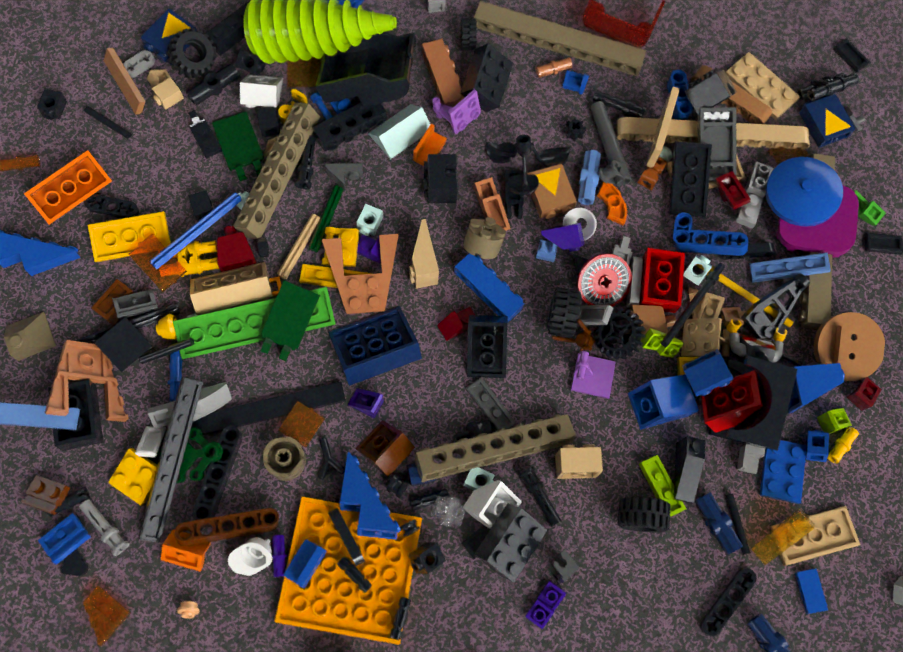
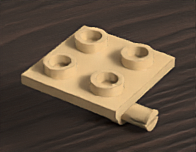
M687 319L683 329L682 342L684 344L681 356L701 357L716 349L719 350L720 345H722L721 355L723 357H730L729 335L731 333L725 329L723 330V338L720 337L722 319Z

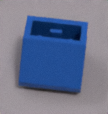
M718 349L682 365L696 396H705L711 393L712 389L718 386L725 387L734 379Z

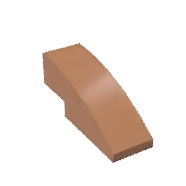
M492 177L474 183L473 188L485 218H493L496 220V224L505 231L510 230L511 228L500 195L497 194Z

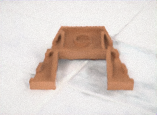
M398 234L379 235L382 273L344 276L342 239H322L346 314L385 311Z
M66 340L59 359L45 414L66 416L69 413L68 380H90L93 383L104 384L106 420L126 422L129 419L128 414H125L123 408L125 405L123 398L119 395L117 389V379L114 378L112 373L113 366L111 360L96 344Z

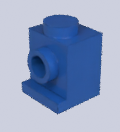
M822 430L808 431L806 460L827 462L829 433H825Z

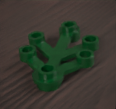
M191 428L188 438L195 440L203 449L196 450L187 441L182 459L185 461L180 467V479L176 483H183L185 481L186 472L197 458H202L196 468L190 471L189 476L193 481L202 480L204 477L203 471L209 463L216 462L222 457L223 448L221 444L215 441L208 442L202 436L200 429ZM157 451L155 457H148V459L158 465V458L162 451Z

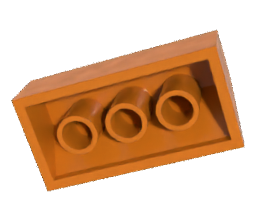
M87 150L28 190L24 195L50 225L111 183L112 180Z

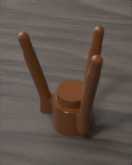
M580 319L577 322L584 332L579 333L576 339L560 336L551 337L553 340L575 343L581 347L580 351H591L594 344V338L590 335L591 330Z

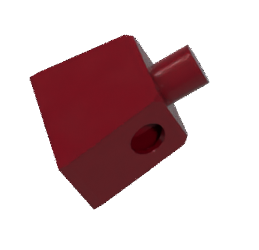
M225 227V236L217 238V258L220 271L224 272L257 264L244 232L236 233L235 227Z

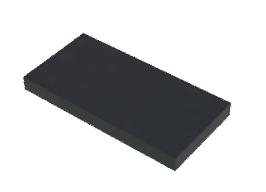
M674 142L669 215H678L685 212L690 214L691 217H706L712 144Z

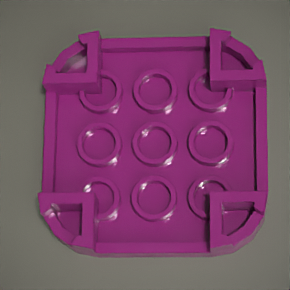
M843 186V199L838 210L829 220L819 225L797 226L779 218L778 230L776 232L777 239L787 248L786 250L794 252L795 249L817 253L828 252V254L832 255V258H838L840 255L847 253L856 240L859 209L857 195L849 187Z

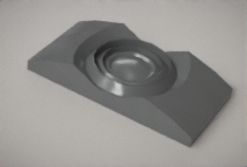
M699 108L697 124L698 143L712 144L709 181H716V178L731 171L736 176V108Z

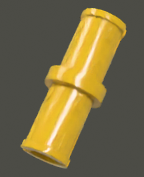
M847 427L844 434L835 441V446L828 454L829 461L838 464L843 455L849 452L851 444L859 435L855 428Z

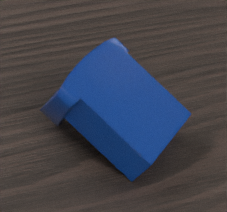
M567 70L562 88L579 92L582 95L589 74H580Z

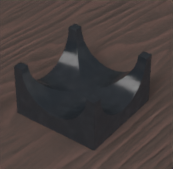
M746 356L745 363L727 359V367L739 375L754 370L757 372L763 406L735 427L717 433L710 428L709 435L760 448L778 450L797 368L751 356Z

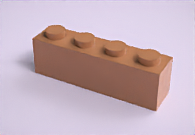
M443 39L422 44V55L440 103L454 107L465 97L460 94L461 81L459 75L455 74L453 59L450 60L449 48L447 45H444Z

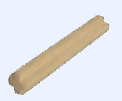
M311 214L277 272L280 278H288L319 223L320 217L318 215Z

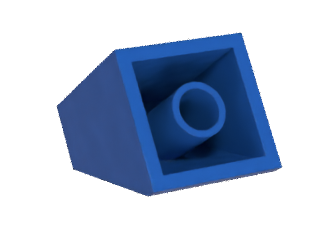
M840 363L794 366L793 368H797L788 413L795 412L842 384L845 374L843 369H841Z
M686 374L650 380L628 393L640 430L685 418L699 411Z

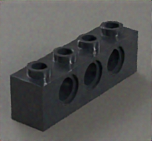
M362 102L314 126V136L324 152L328 150L333 151L339 144L350 142L354 139V136L360 133L365 134L371 127L383 124L387 119L386 110L381 103L364 107Z

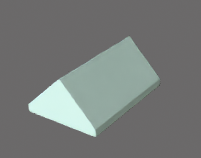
M410 104L369 132V135L385 154L392 159L421 139L429 128L430 122L422 107Z

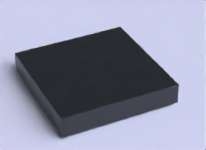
M126 317L95 342L96 346L121 372L152 347Z

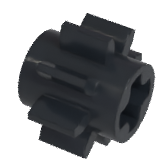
M574 118L571 122L567 121L563 132L567 133L566 139L570 138L575 142L578 138L583 139L586 127H583V121Z

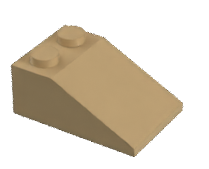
M426 219L421 221L412 256V265L409 266L411 284L415 283L416 289L438 284L439 269Z

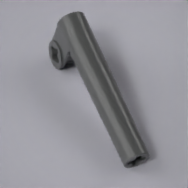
M603 101L595 102L590 108L609 162V166L599 169V176L605 183L617 186L627 185L632 181L606 107Z

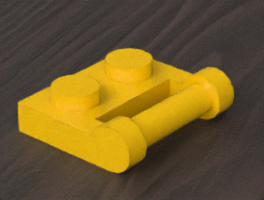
M326 227V239H333L334 236L342 239L344 267H356L359 230L354 228ZM325 251L324 258H322V265L330 266Z

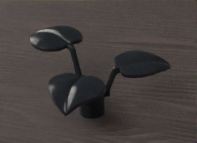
M525 134L519 135L516 138V144L487 142L486 145L488 157L495 163H507L511 160V157L515 158L517 153L522 157L523 175H514L508 180L509 190L518 195L531 194L539 186V180L536 175H526V157L532 151L540 163L544 162L546 167L559 164L564 165L571 151V147L545 149L538 154L534 143H531V137Z

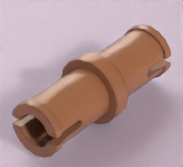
M567 57L566 59L556 62L553 60L549 64L536 67L538 78L550 74L556 75L560 71L571 69L572 61L570 57Z

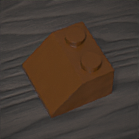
M382 420L355 449L388 477L410 455L415 446L403 432Z

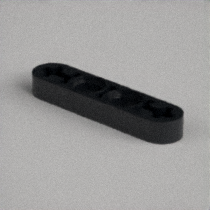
M748 568L739 570L700 623L701 631L705 635L715 636L720 633L755 585L757 577L753 570ZM742 574H749L750 582H745L742 587L735 584L736 581L739 584L744 580ZM735 588L738 590L739 598L737 600L731 599L729 595L730 589ZM720 604L727 607V614L725 616L718 614L717 608ZM715 617L718 618L719 620H722L721 623H720L719 621H716V622L713 624V627L715 628L714 631H713V630H710V631L707 630V629H708V626L706 625L707 622H708V623L713 622V620L715 619Z

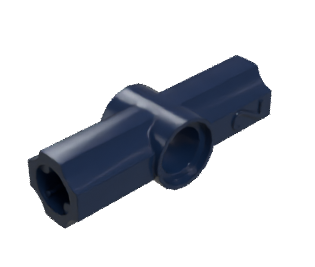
M711 492L695 500L706 519V526L710 527V533L716 536L726 555L743 547L732 528L733 524L729 515L721 510Z
M762 613L748 621L747 626L759 640L761 649L764 648L766 652H791L788 649L789 645L786 639L773 629Z

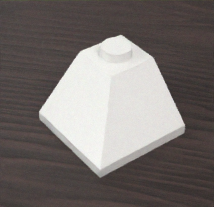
M497 480L474 490L462 508L473 518L491 529L507 503L519 507L522 501L502 481Z

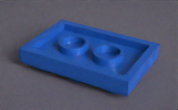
M780 440L778 450L765 448L760 496L801 504L806 445Z

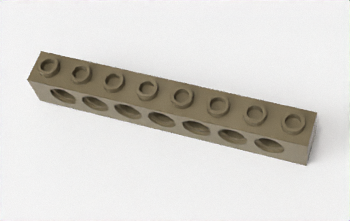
M295 103L233 225L239 232H244L247 238L261 239L304 151L307 140L313 133V127L316 126L320 118L309 103Z
M558 414L547 420L538 419L531 424H518L511 429L506 430L502 428L491 434L482 433L475 438H462L451 444L442 443L436 448H423L416 452L415 463L421 482H426L477 467L480 468L572 444L576 434L568 414L562 416ZM547 430H552L555 434H551ZM529 434L534 435L536 439L529 437ZM510 439H515L518 443H512ZM491 444H497L500 448H493ZM472 449H478L480 453H475ZM453 454H460L461 458H455ZM433 459H441L442 463H436Z

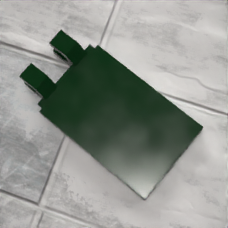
M247 112L213 122L212 124L229 170H236L241 182L247 180L243 167L253 164L256 174L259 176L262 169L260 161L265 159Z
M284 280L261 333L265 341L260 351L268 354L272 344L276 343L283 346L279 359L287 361L290 351L298 349L320 295Z

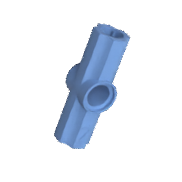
M597 150L586 151L584 155L577 201L583 205L593 204L595 199L601 153Z

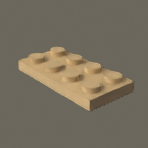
M750 52L726 71L727 76L733 83L768 105L772 109L771 116L775 120L800 98L797 93Z

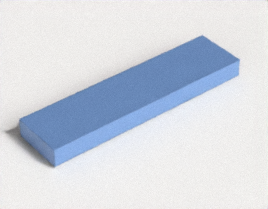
M828 252L750 263L752 283L791 278L799 273L806 276L831 271Z
M0 403V424L76 430L80 409L69 408V413L66 416L45 414L46 406Z

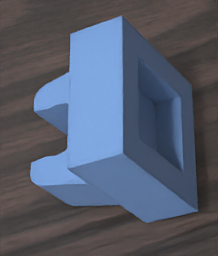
M540 239L536 258L554 262L558 246L553 242Z

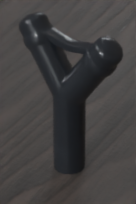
M327 438L320 439L324 461L318 473V478L323 480L325 476L331 473H345V467L332 458ZM329 465L335 469L327 473Z

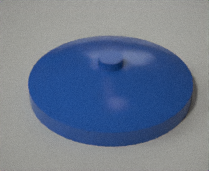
M795 157L780 163L772 171L766 184V198L772 211L782 220L797 226H815L829 220L836 213L843 199V186L838 174L828 164L815 158Z

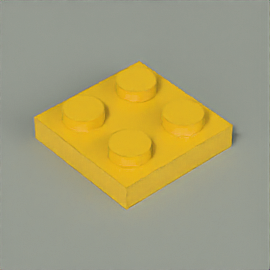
M129 448L108 483L139 505H143L150 495L158 465L147 457L136 455V450Z

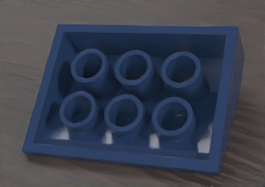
M400 306L328 332L349 386L422 359L419 343Z

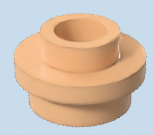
M190 601L181 602L177 613L181 614L182 618H194V615L199 614L198 604Z

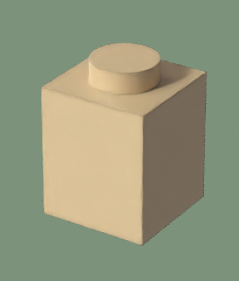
M171 77L152 88L155 94L153 99L158 106L162 105L165 110L184 99L180 89Z

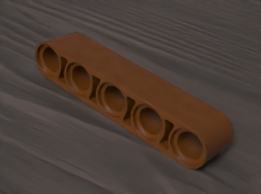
M266 508L183 522L176 527L175 537L179 545L190 546L270 532L277 528L279 514L273 508ZM272 516L275 521L268 524L264 521V518ZM245 520H252L254 525L252 527H245L243 522ZM226 523L234 526L230 531L222 529V526ZM204 527L212 529L211 533L207 535L202 534L201 530ZM184 530L191 532L188 538H180L179 535Z

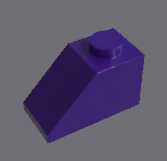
M581 222L541 231L542 236L563 250L569 249V252L578 251L581 246L585 245Z

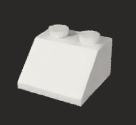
M248 74L240 82V104H245L246 107L250 108L263 106V108L277 107L280 101L283 78Z

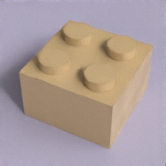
M594 444L583 445V448H575V445H564L555 455L556 479L596 478L603 472L601 447H595Z

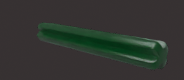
M335 185L332 189L309 244V250L313 252H318L322 239L325 237V228L329 227L342 196V187Z

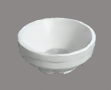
M574 208L565 215L563 226L575 224L579 218L585 219L587 226L582 229L585 241L594 234L597 221L590 210Z

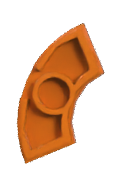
M603 182L597 197L603 200L607 206V219L624 226L627 217V206L621 196V192L613 184Z

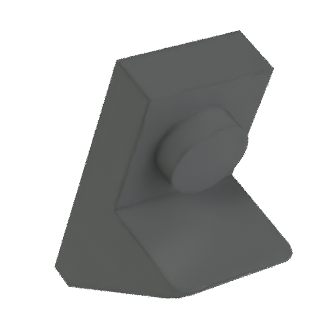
M363 163L326 164V172L345 191V178L351 180L363 178Z

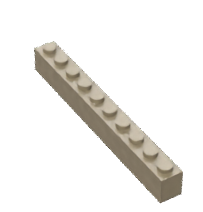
M480 1L474 16L477 21V29L634 76H638L646 50L639 47H633L623 42L613 41L606 37L596 36L589 32L559 25L539 17H532L505 7L495 6L488 2Z
M813 154L811 158L828 164L835 171L834 156ZM801 250L802 252H804V256L820 254L817 252ZM828 254L830 272L806 275L810 284L803 290L799 298V302L802 304L799 321H801V327L818 330L821 324L824 325L831 318V254Z

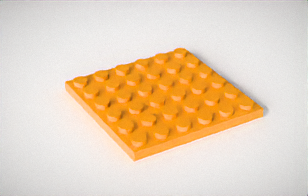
M302 497L286 569L306 539L322 547L327 553L305 589L284 576L275 623L400 645L401 639L395 640L390 638L389 635L391 628L393 629L394 627L393 621L397 608H399L400 598H408L413 568L411 567V560L408 555L417 549L420 530L407 537L403 536L404 531L401 530L397 533V540L357 536L360 512L340 510V503ZM338 508L365 559V562L358 566L352 560L328 512ZM390 512V518L392 521L395 520L399 527L416 519V526L421 528L422 518ZM347 557L351 562L350 564H353L362 573L364 579L371 583L372 586L367 592H362L359 585H356L347 576L345 570L338 566L337 563L341 558Z

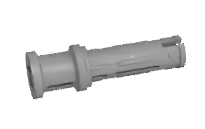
M91 499L84 501L79 506L102 535L101 541L107 543L111 548L113 556L121 554L129 547L130 543L124 541L119 534L118 528L112 527Z

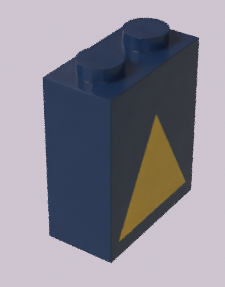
M168 9L141 36V40L145 50L155 53L161 62L168 63L170 57H167L166 52L172 38L184 29L189 31L191 28H195V32H197V29L171 9ZM184 45V46H183V52H184L190 45Z
M836 94L830 97L823 96L814 102L812 100L808 101L799 112L818 148L848 138L856 130Z

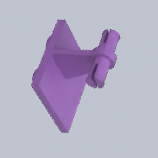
M475 89L454 107L440 103L438 97L432 100L434 104L433 111L438 118L444 117L451 123L455 135L459 131L464 130L481 113L478 94Z
M581 351V354L578 353L571 391L609 399L616 362L588 356V352Z

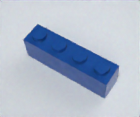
M469 253L455 265L454 273L498 316H508L509 322L523 309V299L518 294H514L505 281H500L496 277V273L491 268H487L478 255L474 256Z

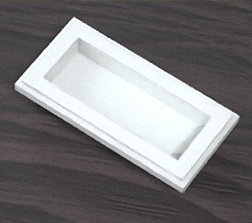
M146 426L135 454L140 457H155L166 427L154 429V427Z

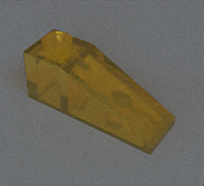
M799 508L755 544L751 550L766 565L814 529V523Z

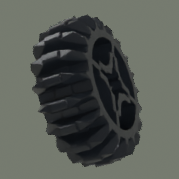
M613 308V314L611 313L608 324L598 325L599 329L594 330L598 334L594 339L599 341L596 346L601 348L600 352L606 353V356L609 358L613 357L619 360L620 357L626 359L627 355L632 357V351L639 352L637 346L644 345L640 341L646 338V335L642 334L646 330L644 326H641L644 323L643 320L639 319L638 314H633V311L630 309L626 311L625 308L620 310ZM628 320L630 323L620 325L617 321ZM619 342L622 344V347L612 348L610 346L611 343Z

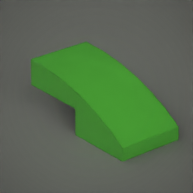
M855 190L854 192L859 201L858 217L868 224L876 226L886 212L874 201L868 202Z

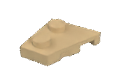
M689 287L691 302L699 290ZM706 293L692 312V318H719L725 298Z

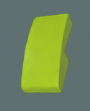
M649 329L645 334L646 338L641 340L644 344L642 345L643 348L656 350L660 356L671 358L679 352L684 344L681 340L674 337L667 347L662 346L661 341L666 336V333L655 329Z

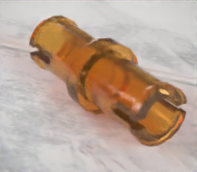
M38 155L16 156L13 159L0 160L1 172L16 169L22 171L24 170L23 168L40 166Z

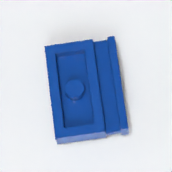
M72 513L38 541L46 554L51 558L52 563L57 565L91 538V535L88 534L77 515Z

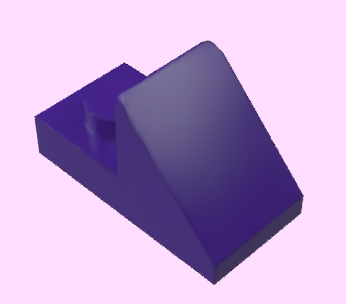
M362 234L358 242L357 254L381 264L379 237L377 240H374Z

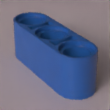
M674 70L667 82L668 93H670L672 87L679 88L673 111L675 120H688L693 110V105L685 94L689 87L687 86L686 73L682 70Z

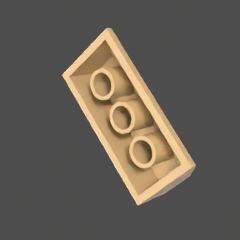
M257 263L190 279V297L196 315L212 313L220 309H230L237 305H248L253 301H265L273 297L266 263Z

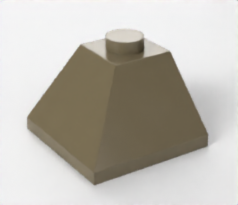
M45 312L15 322L5 328L4 339L9 354L17 361L56 346Z

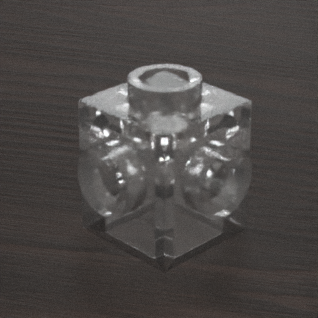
M437 496L431 516L441 520V525L451 528L452 525L461 526L466 511L462 508L464 505L460 504V499L449 496V498Z

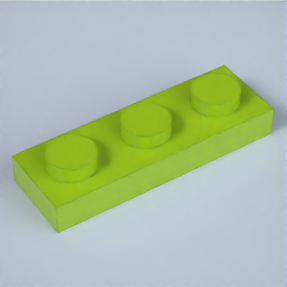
M656 455L641 462L639 466L655 497L671 504L670 517L686 510L682 501L674 500V484L659 456Z

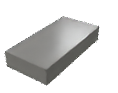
M610 305L581 306L579 319L585 325H607L613 307Z

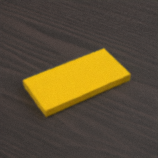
M164 211L88 225L95 262L157 252L159 248H166L171 244Z

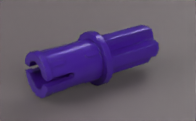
M274 535L272 537L273 577L284 576L286 571L285 557L287 555H285L284 535Z

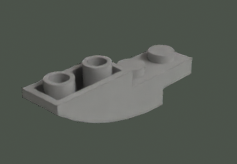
M755 162L745 187V191L751 200L750 203L738 208L736 223L752 229L756 225L762 200L766 194V184L773 167Z
M227 382L201 389L193 421L216 411L232 400ZM175 401L148 409V415L154 429L169 425Z

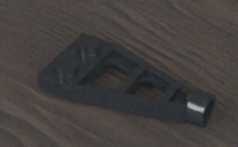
M797 274L794 279L789 280L754 303L742 315L741 318L757 338L771 340L776 328H778L779 332L800 294L810 284L809 279L803 274ZM786 291L790 298L783 306L778 297ZM770 304H774L778 310L772 322L763 312Z

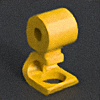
M296 89L291 90L293 99L301 103H308L305 94ZM294 101L291 102V105H282L278 110L283 124L295 104Z

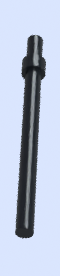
M719 263L713 272L707 275L705 283L661 341L662 346L667 347L710 287L716 284L719 280V275L725 268L724 264Z

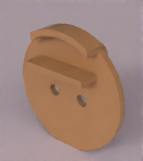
M846 312L835 315L825 322L824 325L821 324L817 330L814 339L816 361L820 364L840 363L841 369H843L845 374V381H857L870 376L883 361L885 347L883 332L874 320L864 314ZM852 334L856 336L855 340L851 339ZM852 353L854 355V358L850 359L849 354Z

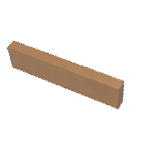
M107 48L104 63L135 115L142 113L145 105L143 96L115 50Z

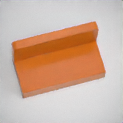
M430 124L413 151V161L423 166L424 161L428 160V155L439 154L447 141V138L434 132L435 125Z
M173 529L162 544L161 560L200 572L204 565L205 553L210 547L211 542L190 546L179 545L175 537V529ZM181 532L179 535L180 538H188L190 534Z

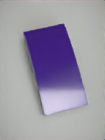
M549 580L525 617L543 629L567 592Z

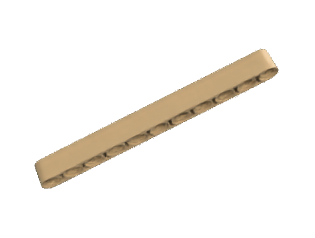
M619 118L617 120V139L653 142L659 119ZM671 120L665 142L698 143V121ZM736 123V146L783 147V149L801 148L803 150L810 145L808 128L803 126Z

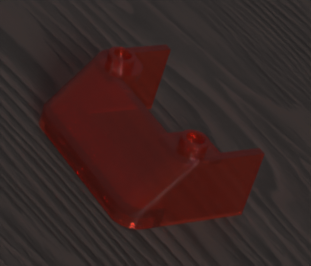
M589 0L582 22L589 29L633 47L642 48L649 41L666 1L662 0L652 24L641 22L635 26L605 14V7L601 3L596 2V0Z

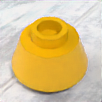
M167 314L158 321L156 331L159 336L161 335L164 339H177L173 321L177 320L176 316Z

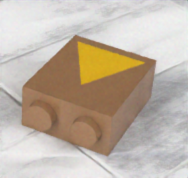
M562 164L527 173V175H536L539 180V186L531 193L540 219L544 217L550 219L558 213L567 214L575 208L577 201Z

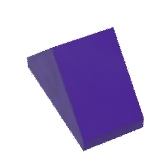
M357 388L348 406L375 419L384 402L383 395Z

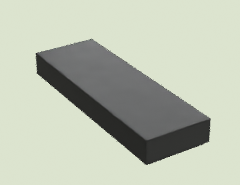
M482 377L466 387V391L496 430L502 428L507 430L516 425L515 420Z

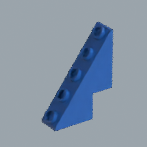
M0 230V266L3 268L22 261L24 269L33 276L81 258L78 254V249L73 246L62 247L55 242L44 243L34 237L27 239L19 234L12 233L10 235Z
M348 452L340 510L360 512L357 536L397 540V533L401 531L398 523L390 518V511L387 505L380 502L377 489L375 487L372 488L369 484V477L365 471H361L359 468L360 464L357 457Z

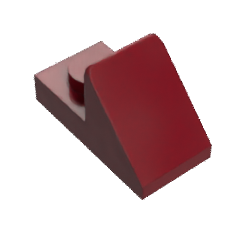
M733 171L716 178L723 202L728 201L733 210L750 203L751 198Z
M471 307L457 314L455 311L451 312L437 325L446 341L468 330L469 315H475Z
M866 377L860 382L857 389L847 396V399L863 411L874 405L882 389Z

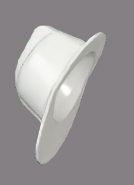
M258 537L250 538L245 544L229 554L228 564L230 568L238 574L250 576L268 567L272 562L270 540Z

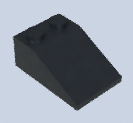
M469 315L467 377L506 378L508 316Z

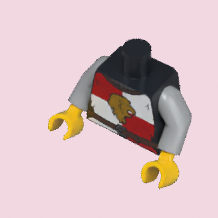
M731 319L727 325V330L731 333L729 335L731 351L742 362L745 363L746 356L774 363L782 357L783 341L787 335L786 329L783 334H780L778 328H776L773 335L775 341L737 333L742 325L740 320L734 324Z

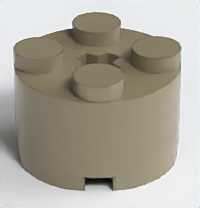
M493 218L471 219L464 238L463 247L474 256L477 253L483 259L496 258L500 252L506 231L496 224V220Z
M281 437L271 440L266 445L263 451V462L267 471L274 478L290 481L303 472L306 465V455L298 441L291 437ZM281 457H288V461L282 462Z

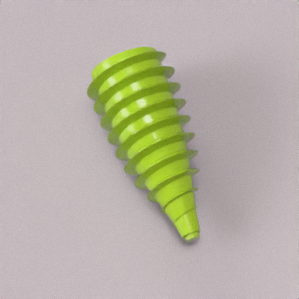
M251 0L244 14V32L248 47L254 55L259 56L267 64H272L275 61L285 63L288 60L296 62L299 59L308 61L312 57L320 59L324 53L328 56H334L338 50L346 52L351 45L358 46L363 38L369 40L372 35L392 31L393 28L397 27L396 17L389 14L376 13L374 10L372 12L363 10L361 5L358 6V9L354 8L349 0H345L343 5H340L339 0H329V3L327 0Z

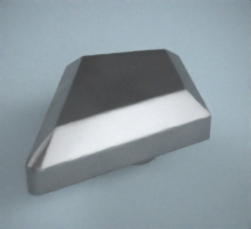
M849 106L845 108L846 113L856 128L855 131L862 130L860 124L866 121L863 114L855 118Z

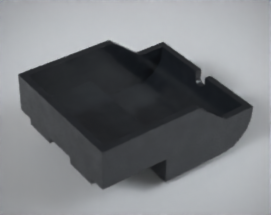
M383 32L382 34L372 35L369 40L363 38L358 46L351 45L346 52L338 50L334 56H328L324 53L316 83V88L324 103L337 102L342 99L358 96L363 106L366 107L403 98L408 93L410 86L409 80L416 45L414 32L400 36Z

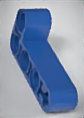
M684 212L676 216L673 241L674 247L679 252L741 256L748 250V237L744 233L693 230L690 214ZM683 222L688 223L685 226L680 225ZM680 239H685V240H686L685 242H682V243H681V242H678V240H680ZM699 240H704V241H705V242L702 243V244L697 243V241H699ZM723 241L724 244L717 245L716 242Z

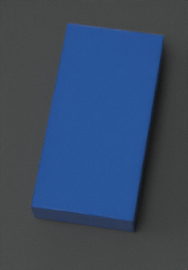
M817 569L796 572L795 576L806 614L828 610Z

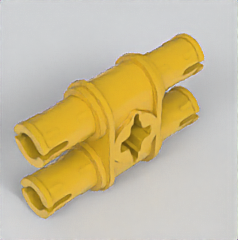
M216 240L189 243L172 257L178 259L177 264L160 267L161 277L201 275L203 271L219 269L217 257L205 260L200 259L201 254L217 252ZM159 248L158 252H161L164 248ZM189 254H190L191 257H190V260H189V263H188L186 260H188V257H189Z

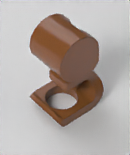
M658 157L654 167H647L638 183L652 191L658 180V175L662 173L668 162ZM643 180L649 182L650 185L645 184Z

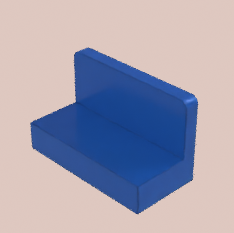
M306 539L286 569L284 576L305 589L327 551Z

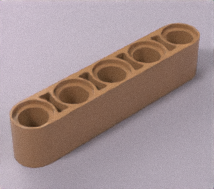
M702 65L691 78V83L700 77L702 80L705 79L703 75L711 71L712 68ZM732 82L737 92L721 102V104H726L727 108H736V114H741V117L750 123L765 124L772 115V109Z

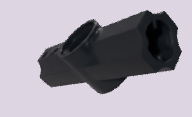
M230 63L216 73H208L204 77V81L186 93L192 103L197 106L212 95L217 96L221 94L224 87L240 78V74L235 66Z

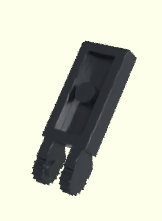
M505 170L507 219H511L512 216L511 206H518L517 217L522 219L524 195L511 192L508 188V180L514 175H523V170Z

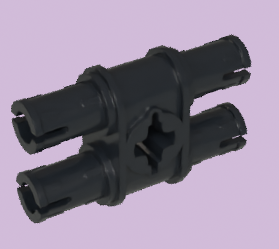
M845 73L825 76L818 81H812L809 86L798 89L796 93L800 96V100L809 97L810 100L823 96L830 97L836 92H843L848 86L857 84L859 77L856 73L848 76Z

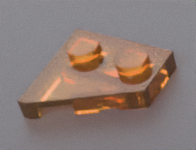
M97 586L83 602L84 608L89 614V622L91 627L94 628L97 637L96 641L99 646H103L131 613L101 586Z

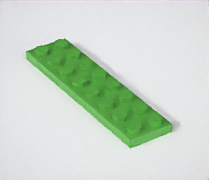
M327 287L310 290L320 295L306 331L335 325ZM276 298L173 321L178 342L189 338L194 340V345L180 350L181 358L186 359L265 341L261 333Z

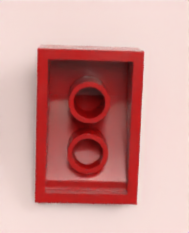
M755 370L734 377L727 386H718L712 389L711 393L701 396L704 422L715 433L735 427L763 406L758 376Z

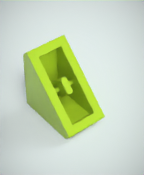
M844 408L830 410L817 417L825 433L831 434L852 426Z

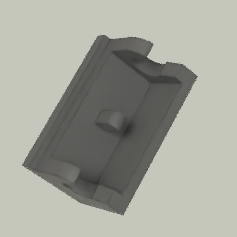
M152 289L112 298L118 320L151 312L158 308Z
M566 550L555 556L557 562L554 561L555 569L549 564V570L556 577L558 584L565 582L580 569Z

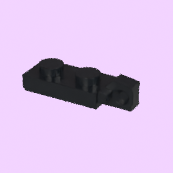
M195 110L189 112L188 114L192 121L189 123V128L205 158L207 159L222 152L216 137L204 117L199 119Z

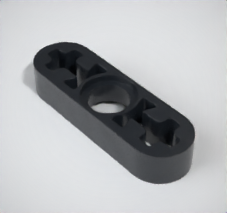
M93 194L84 201L86 208L93 213L118 218H129L139 215V208L132 201ZM96 200L98 204L91 206L90 202ZM111 203L117 204V207H116L115 210H113V211H108V210H107V207H108L109 204H111ZM130 207H132L134 211H130L128 214L126 210L123 209L129 210Z
M773 243L748 244V250L744 255H722V259H744V257L748 256L749 258L769 257L775 254V248Z
M338 508L328 512L355 565L358 566L365 562Z

